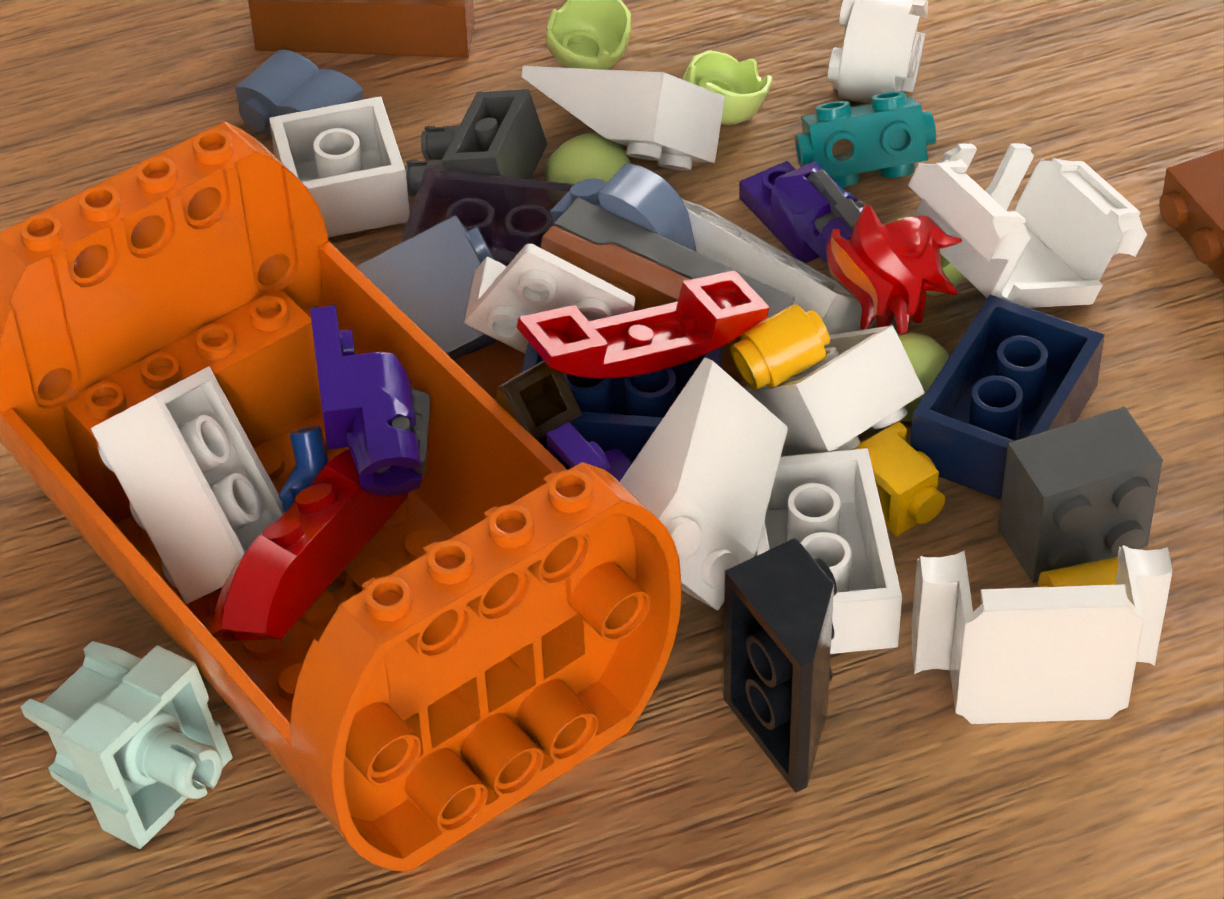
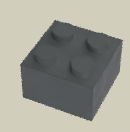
M1125 406L1008 443L998 530L1032 583L1038 582L1041 572L1117 557L1119 547L1122 548L1123 545L1131 549L1148 546L1163 459Z

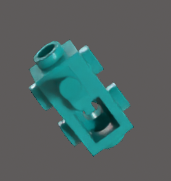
M903 91L879 93L871 97V104L850 107V103L847 101L820 104L815 107L816 114L801 116L803 133L795 135L798 163L802 167L814 161L817 162L841 187L857 184L860 181L859 173L878 169L881 170V176L887 178L910 175L915 172L914 163L928 161L927 146L936 144V127L933 115L930 110L922 112V105L913 97H906ZM840 139H848L851 143L849 153L833 155L832 148L835 142Z

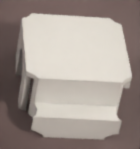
M958 144L955 148L944 153L940 163H918L908 184L922 199L914 216H929L946 234L962 239V242L957 245L940 248V253L986 298L991 294L1028 308L1093 304L1103 286L1099 280L1112 256L1123 253L1136 257L1147 236L1139 217L1141 212L1083 161H1066L1056 158L1048 161L1040 158L1013 212H1007L1006 210L1034 157L1031 152L1032 148L1025 144H1010L993 180L985 191L966 174L977 151L973 144Z
M1124 545L1122 548L1119 547V565L1115 585L981 589V605L974 612L965 551L945 557L927 558L920 556L917 559L911 623L914 674L930 669L950 670L955 713L964 716L971 724L1110 719L1129 705L1136 662L1150 663L1155 666L1173 572L1168 547L1160 550L1131 549Z

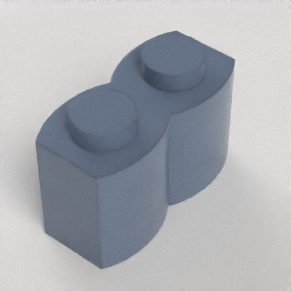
M278 50L235 87L242 120L252 130L257 132L263 131L271 135L270 117L365 99L363 88L350 77L332 69H320L306 57L289 50Z

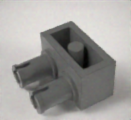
M529 89L477 92L460 126H426L424 128L425 131H422L421 150L425 160H408L406 162L407 165H404L408 195L452 193L456 198L462 216L487 215L496 217L504 214H514L547 146V141Z

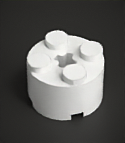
M843 0L839 25L845 27L843 49L833 48L828 68V80L833 81V90H838V97L840 99L871 104V97L879 93L890 91L913 92L925 39V33L917 32L920 17H928L927 0Z

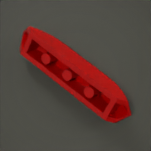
M350 449L335 456L324 466L312 484L296 495L295 503L279 520L267 526L263 530L262 535H258L233 568L216 604L210 632L212 636L225 641L282 639L408 498V493L384 496L364 491L360 487L359 474Z

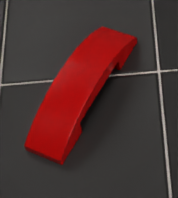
M733 270L683 281L678 302L588 321L579 309L572 305L518 317L516 328L550 368L580 377L620 378L671 368L712 352L733 341L766 319L770 307Z

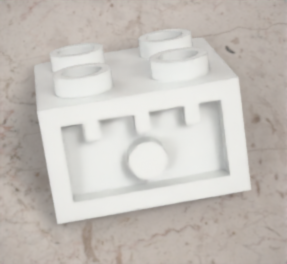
M526 244L508 266L486 257L474 272L464 323L525 353L528 341L516 328L518 317L575 305L588 321L632 312L634 310L635 297L534 244Z

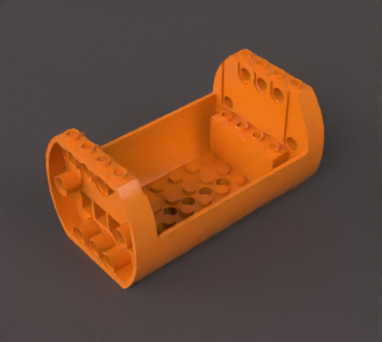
M223 121L0 232L1 444L190 661L196 663L199 672L361 857L374 865L389 870L411 872L630 732L651 698L666 667L676 638L680 618V560L675 542L667 528L612 474L603 468L581 462L567 470L329 242L325 221L317 202L308 188L257 139L244 130ZM336 305L339 331L352 329L355 355L372 352L395 354L405 369L412 388L429 394L431 411L427 472L422 475L423 480L420 487L408 492V498L336 577L335 580L343 582L344 585L333 592L324 591L282 639L225 641L213 637L210 633L216 604L223 587L188 604L185 603L179 590L167 580L162 569V559L148 533L133 518L130 510V500L116 474L102 461L98 450V441L91 428L210 366L277 493L280 495L282 487L296 465L289 435L290 432L310 426H321L329 461L349 449V447L327 448L310 308Z

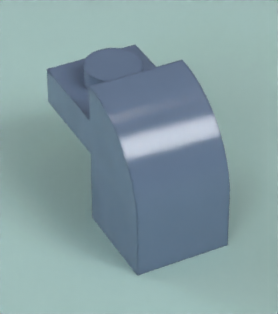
M624 164L607 183L601 179H586L577 182L550 211L554 225L578 197L696 252L690 218L682 199L667 181L641 166Z

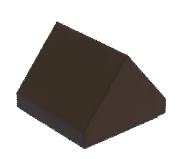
M544 360L497 387L496 402L537 441L547 436L548 432L583 415L563 373L550 368Z

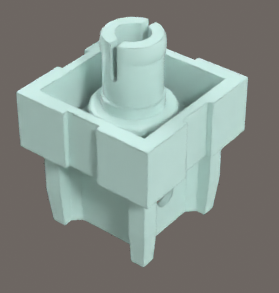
M92 641L83 649L85 659L82 667L43 703L30 698L20 708L24 717L47 731L57 751L54 763L48 767L52 778L75 795L90 802L102 830L141 849L175 816L174 811L187 798L199 799L206 796L208 792L205 786L212 789L216 786L221 776L222 768L233 757L220 724L212 718L207 705L210 698L195 662L158 645L141 659L120 648Z

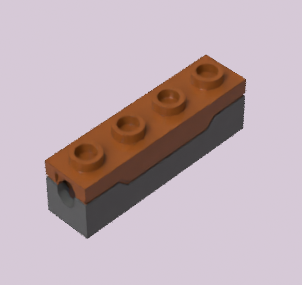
M578 197L554 223V226H551L543 235L541 249L635 297V305L632 312L678 302L683 281L734 270ZM736 271L770 307L766 319L794 304L795 297ZM741 336L722 346V369L726 373L744 381L734 363L730 350L731 345L741 341Z

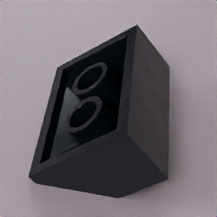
M797 538L791 539L725 570L723 700L795 793L808 787L827 715L829 682L832 680V670L830 667L831 640L835 635L832 623L833 596L837 594L836 581L828 565L820 558L814 559Z

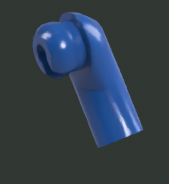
M321 426L305 427L289 433L296 465L279 495L284 512L295 503L296 495L308 488L329 462Z

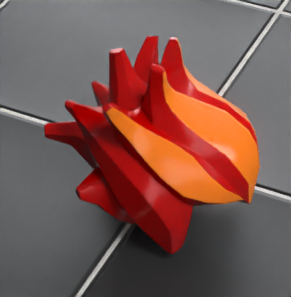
M864 205L849 240L841 236L840 229L833 228L826 246L827 262L831 276L852 294L861 305L860 328L862 330L869 329L875 318L877 328L890 326L893 316H895L898 335L908 334L911 316L914 322H923L926 291L951 295L958 294V291L946 277L941 267L940 248L957 245L962 242V239L946 234L929 216L908 217L882 225L870 205Z

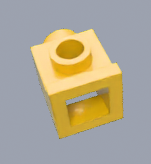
M900 421L861 442L854 448H868L885 525L896 537L917 524H926L933 520L945 504V496L937 489L939 471L925 453L916 451L906 442L907 428Z

